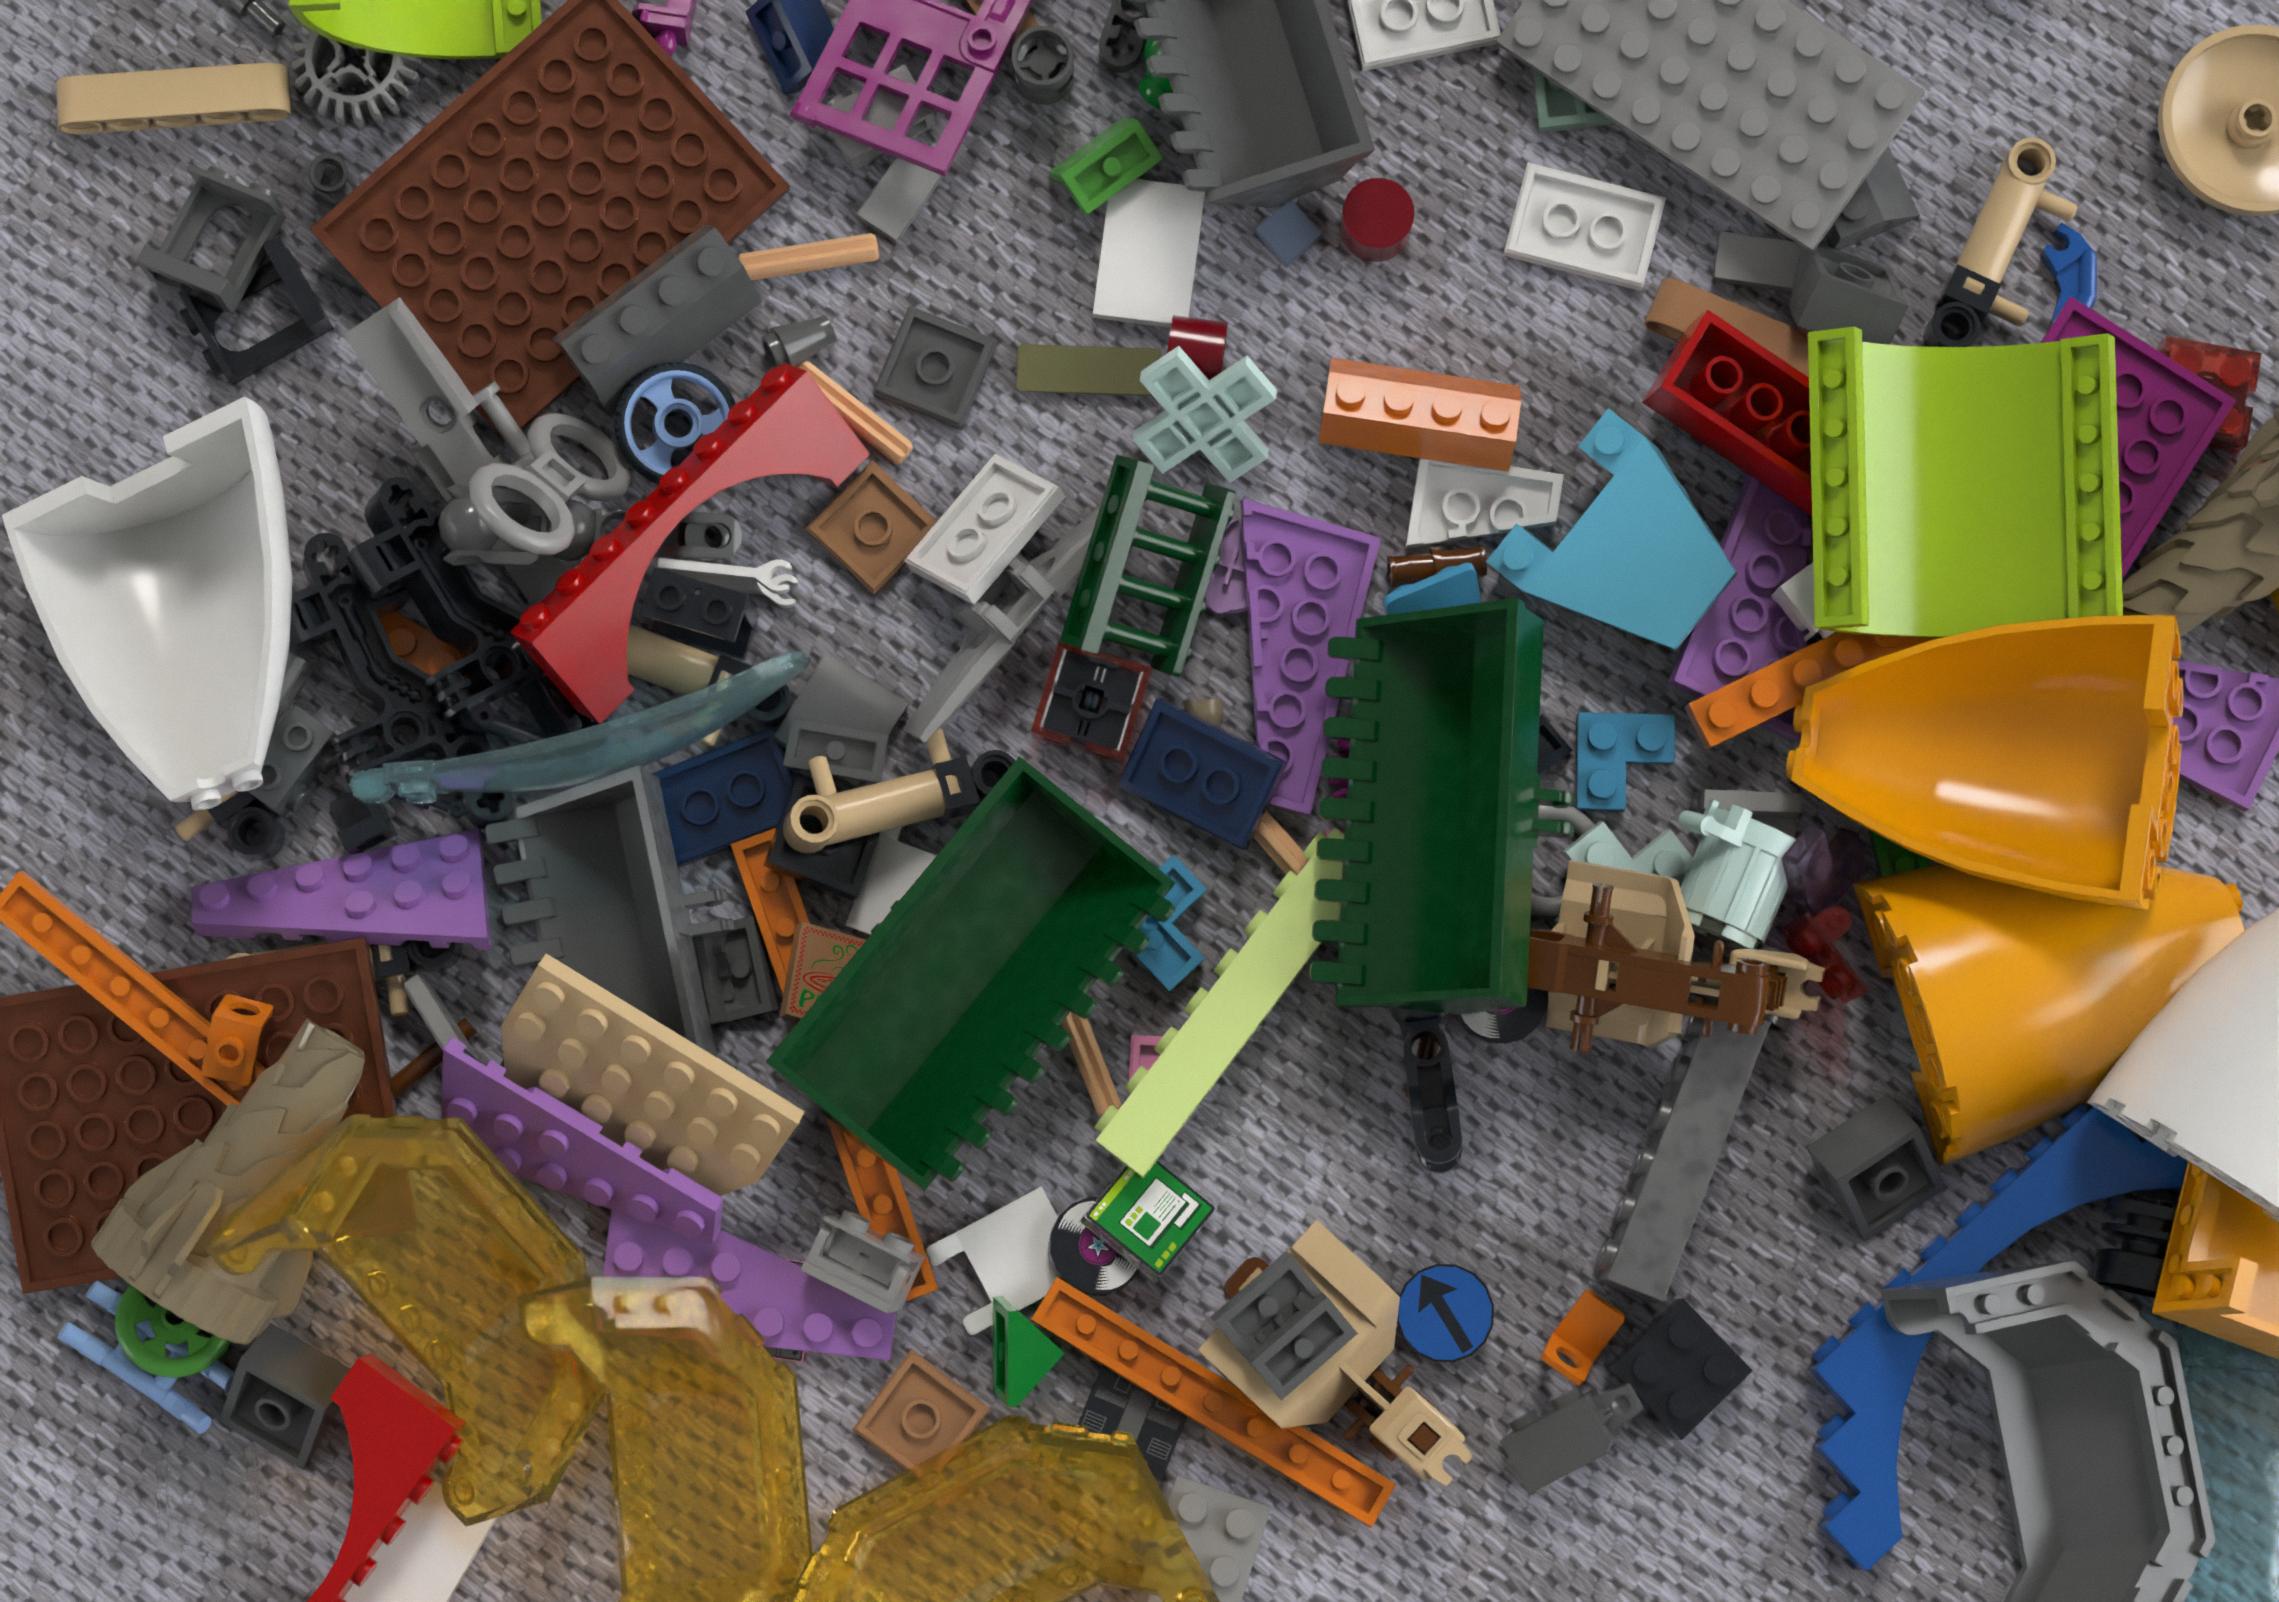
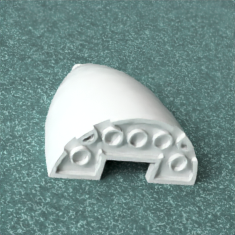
M245 396L164 435L163 440L167 454L172 456L112 486L80 476L2 515L5 529L27 591L60 664L88 709L129 760L169 801L191 802L193 810H206L216 807L222 803L221 796L234 791H249L263 784L261 771L279 709L289 652L293 578L284 492L267 415L257 403Z
M2279 908L2248 927L2189 978L2132 1041L2087 1102L2171 1156L2180 1155L2264 1208L2262 1213L2279 1223Z

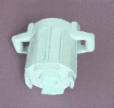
M1710 799L1704 814L1686 810L1680 814L1678 824L1682 829L1692 831L1702 837L1680 887L1694 932L1705 937L1707 933L1728 940V946L1735 949H1757L1758 944H1764L1789 884L1810 890L1816 889L1819 886L1821 880L1819 873L1805 867L1814 845L1808 841L1802 844L1795 838L1752 819L1753 812L1732 804L1730 811L1717 808L1719 802Z

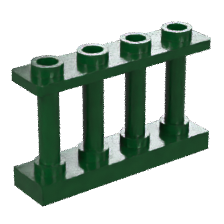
M1116 454L1059 642L1098 654L1101 643L1104 640L1153 654L1151 668L1179 677L1183 666L1186 665L1191 656V640L1197 620L1205 610V594L1211 574L1219 564V548L1225 528L1231 522L1234 514L1233 502L1236 492L1225 487L1206 483L1202 496L1155 482L1152 479L1155 465ZM1150 500L1196 514L1188 542L1138 528V520L1144 502ZM1132 547H1137L1182 561L1174 588L1171 589L1124 575L1123 570L1129 550ZM1119 593L1167 607L1160 634L1155 635L1111 622L1109 616L1115 596Z

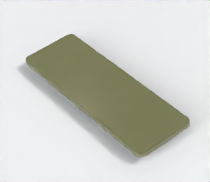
M1020 344L1017 352L1016 388L1020 392L1153 396L1139 380L1141 371L1161 358V351L1156 348Z

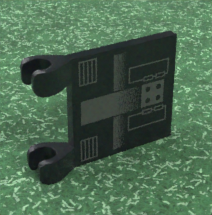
M1102 1365L1066 1450L1063 1462L1073 1468H1080L1093 1438L1101 1440L1148 1460L1136 1488V1493L1146 1499H1153L1157 1494L1187 1416Z

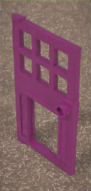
M849 0L798 101L794 104L790 117L812 128L819 126L945 177L1014 42L1015 36L1033 0H984L976 16L937 0ZM860 27L888 37L873 68L844 58ZM902 44L931 54L915 85L887 75ZM945 60L973 71L957 102L929 91ZM838 72L865 83L849 114L821 103ZM879 89L907 99L891 131L864 120ZM921 106L950 116L934 148L906 137Z

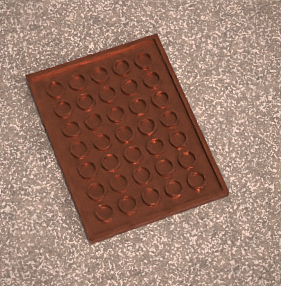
M567 0L312 226L310 230L381 308H384L399 297L402 299L456 371L471 395L496 381L500 387L496 394L520 429L523 430L580 379L552 338L703 224L716 227L726 243L730 245L789 192L790 185L619 0ZM480 404L476 406V411L504 440Z
M366 937L148 972L210 1023L213 1013L226 994L273 1005V1014L261 1033L256 1061L266 1069L277 1063L307 1018L318 1026L333 1031L364 1051L363 1073L347 1102L349 1106L335 1129L338 1135L335 1144L307 1185L306 1189L312 1193L288 1229L306 1223L313 1226L319 1231V1235L314 1243L315 1246L412 1230L417 1227ZM78 984L0 997V1170L23 1294L92 1283L97 1280L104 1281L121 1278L97 1256L91 1246L92 1240L119 1200L124 1199V1195L129 1187L146 1172L190 1144H193L196 1139L203 1143L228 1107ZM232 1009V1011L242 1015H256V1013L250 1010Z

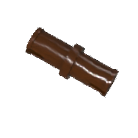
M1483 545L1444 551L1439 546L1430 547L1428 553L1395 557L1387 556L1386 561L1387 575L1391 587L1416 583L1436 575L1446 567L1458 566L1467 562L1473 565L1477 576L1487 575V558Z

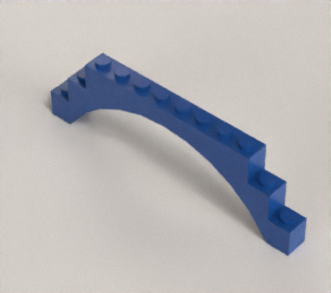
M2079 1104L2060 1119L2065 1127L2054 1138L2051 1139L2045 1134L2025 1152V1155L2030 1160L2021 1169L2015 1172L2010 1167L1989 1186L1994 1194L1981 1206L1976 1201H1973L1956 1216L1954 1221L1959 1227L1946 1239L1940 1234L1937 1235L1919 1251L1918 1254L1923 1259L1922 1262L1910 1273L1905 1268H1902L1882 1288L1888 1289L1920 1281L1978 1273L1988 1261L2027 1231L2081 1204L2128 1192L2182 1189L2188 1161L2180 1155L2171 1156L2143 1137L2138 1140L2127 1127L2092 1105ZM1883 1298L1875 1306L1869 1301L1860 1306L1847 1319V1322L1852 1327L1838 1340L1834 1335L1825 1339L1811 1353L1816 1361L1808 1368L1811 1374L1848 1412L1844 1417L1839 1413L1830 1417L1816 1431L1821 1439L1812 1447L1853 1490L1849 1496L1844 1491H1841L1823 1507L1821 1512L1826 1517L1818 1526L1859 1570L1866 1572L1903 1538L1896 1468L1903 1409L1921 1354L1934 1333L1932 1331L1918 1335H1902L1896 1332L1887 1321Z

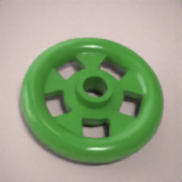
M129 1285L118 1303L115 1314L117 1340L126 1356L135 1365L148 1373L168 1378H180L197 1374L217 1362L231 1343V1341L217 1337L214 1334L211 1338L196 1335L200 1328L185 1320L178 1325L168 1323L166 1318L173 1312L159 1304H156L154 1308L150 1307L144 1300L146 1295L132 1285ZM149 1320L151 1329L156 1337L141 1342L135 1325ZM166 1344H188V1356L179 1358L165 1357Z

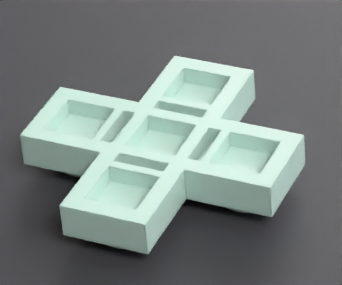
M1178 346L1141 371L1139 381L1165 410L1134 430L1132 440L1162 474L1198 450L1205 454L1229 483L1268 459V447L1244 420L1274 401L1277 389L1248 356H1245L1211 380H1208Z
M1600 821L1562 851L1568 860L1666 876L1676 879L1679 885L1683 882L1693 859L1672 830L1668 829L1631 858L1607 825ZM1559 916L1554 920L1556 924H1558Z

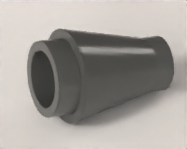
M826 315L812 320L770 328V334L761 337V342L768 361L773 368L781 366L783 363L798 367L825 346L836 342V335Z

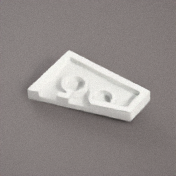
M1419 458L1405 549L1508 533L1516 523L1526 530L1555 525L1564 474L1510 466L1509 472Z

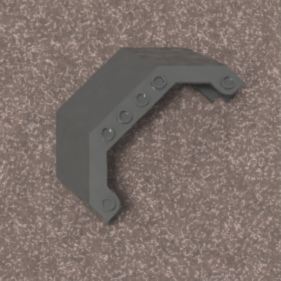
M2074 1260L1926 1280L1881 1290L1887 1321L1896 1332L1902 1335H1918L1935 1331L1984 1369L2022 1565L2003 1602H2184L2192 1587V1584L2188 1582L2200 1558L2208 1557L2216 1540L2177 1341L2165 1331L2156 1330L2138 1316L2139 1311L2114 1291L2105 1290L2087 1276L2088 1271Z

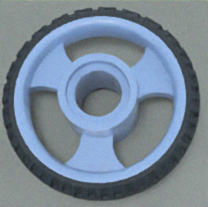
M670 362L653 366L635 377L619 399L614 422L619 449L625 460L637 473L647 480L659 484L661 477L668 470L672 469L670 459L673 451L686 449L699 436L713 433L727 419L729 410L736 404L726 385L718 377L700 366L684 362ZM673 379L691 381L703 387L712 395L719 408L711 414L702 415L697 406L685 399H675L671 390ZM639 397L649 400L657 409L652 420V433L656 441L645 450H639L631 427L633 410ZM672 412L684 414L690 422L689 434L681 438L671 436L664 427L666 415Z

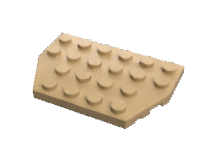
M547 953L541 959L501 1025L504 1068L507 1069L505 1072L507 1079L526 1090L531 1087H538L603 1126L599 1134L621 1147L624 1146L626 1141L643 1150L640 1155L641 1159L661 1171L672 1167L719 1196L758 1182L797 1127L805 1112Z

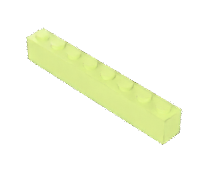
M1334 827L1327 837L1321 832L1315 836L1302 854L1309 860L1298 875L1291 870L1287 873L1273 892L1279 898L1275 906L1268 914L1261 909L1258 911L1243 932L1250 937L1239 953L1232 948L1229 949L1213 971L1220 976L1209 992L1202 987L1196 992L1184 1009L1190 1015L1179 1031L1172 1026L1167 1030L1154 1048L1160 1054L1156 1062L1149 1070L1142 1065L1124 1087L1130 1093L1120 1109L1111 1105L1094 1128L1101 1133L1095 1140L1096 1143L1141 1178H1144L1323 943L1313 940V923L1317 920L1340 921L1339 902L1319 901L1314 897L1316 881L1320 879L1342 880L1343 862L1320 860L1316 856L1317 842L1322 838L1344 839V834Z

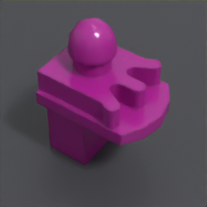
M667 0L666 6L639 2L633 6L632 16L669 56H672L677 45L688 46L697 0Z

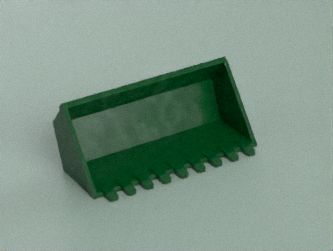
M1519 598L1356 619L1355 638L1332 637L1328 641L1327 653L1329 657L1354 660L1353 678L1330 677L1325 685V694L1328 698L1351 700V718L1328 717L1323 723V735L1326 738L1349 741L1348 758L1327 757L1321 762V776L1323 778L1347 781L1346 799L1323 798L1319 802L1318 811L1322 819L1345 821L1344 839L1322 838L1317 842L1316 856L1320 860L1343 862L1342 880L1320 879L1314 885V897L1317 900L1340 903V921L1317 920L1312 925V938L1314 941L1338 943L1337 962H1313L1310 965L1309 974L1310 980L1314 983L1336 985L1335 1006L1349 1008L1382 1007L1458 1015L1526 1007L1533 850L1537 848L1538 836L1566 838L1573 837L1574 831L1573 823L1563 820L1539 819V805L1552 806L1554 808L1575 806V795L1572 792L1540 788L1537 762L1544 620L1527 610L1525 602Z
M1019 756L903 897L894 902L890 907L891 911L880 924L877 923L870 931L872 934L770 1055L766 1063L780 1074L789 1086L858 1145L892 1166L921 1190L925 1191L938 1174L953 1182L964 1171V1165L953 1157L963 1143L967 1142L976 1149H981L990 1139L991 1133L980 1124L990 1110L993 1109L1003 1116H1008L1017 1106V1099L1007 1092L1016 1078L1020 1077L1033 1084L1043 1074L1044 1067L1033 1059L1045 1044L1056 1051H1061L1070 1041V1034L1060 1027L1065 1018L1072 1012L1086 1019L1096 1009L1097 1003L1086 994L1096 980L1111 987L1123 976V970L1112 962L1118 953L1124 948L1134 954H1140L1149 944V938L1138 930L1145 920L1150 916L1160 922H1166L1175 912V906L1164 897L1176 883Z

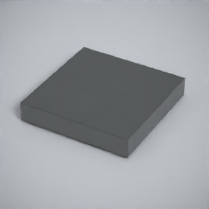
M909 305L873 389V395L962 430L997 348L998 340Z

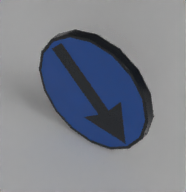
M1435 1264L1419 1270L1404 1284L1399 1295L1397 1325L1403 1340L1416 1354L1433 1362H1456L1472 1356L1486 1343L1494 1325V1304L1487 1286L1475 1273L1458 1265Z

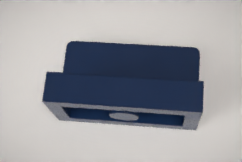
M757 0L745 11L784 94L797 93L805 87L834 31V27L821 0Z

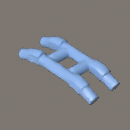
M97 1280L90 1286L86 1297L115 1315L122 1294ZM149 1320L135 1325L141 1342H144L147 1336L151 1339L156 1337L151 1329ZM67 1322L59 1332L57 1339L118 1376L158 1403L160 1407L171 1413L178 1420L183 1421L198 1434L204 1433L210 1427L211 1417L200 1410L196 1404L184 1395L171 1389L178 1378L152 1376L131 1362L123 1352L120 1344L114 1350V1348L70 1322ZM187 1343L165 1345V1348L172 1352L169 1356L170 1358L188 1356ZM221 1360L200 1372L229 1392L235 1372L228 1368Z

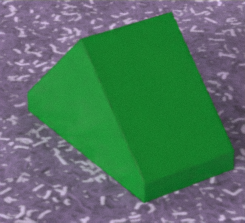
M1003 1296L993 1297V1392L1007 1407L1018 1406L1065 1353Z

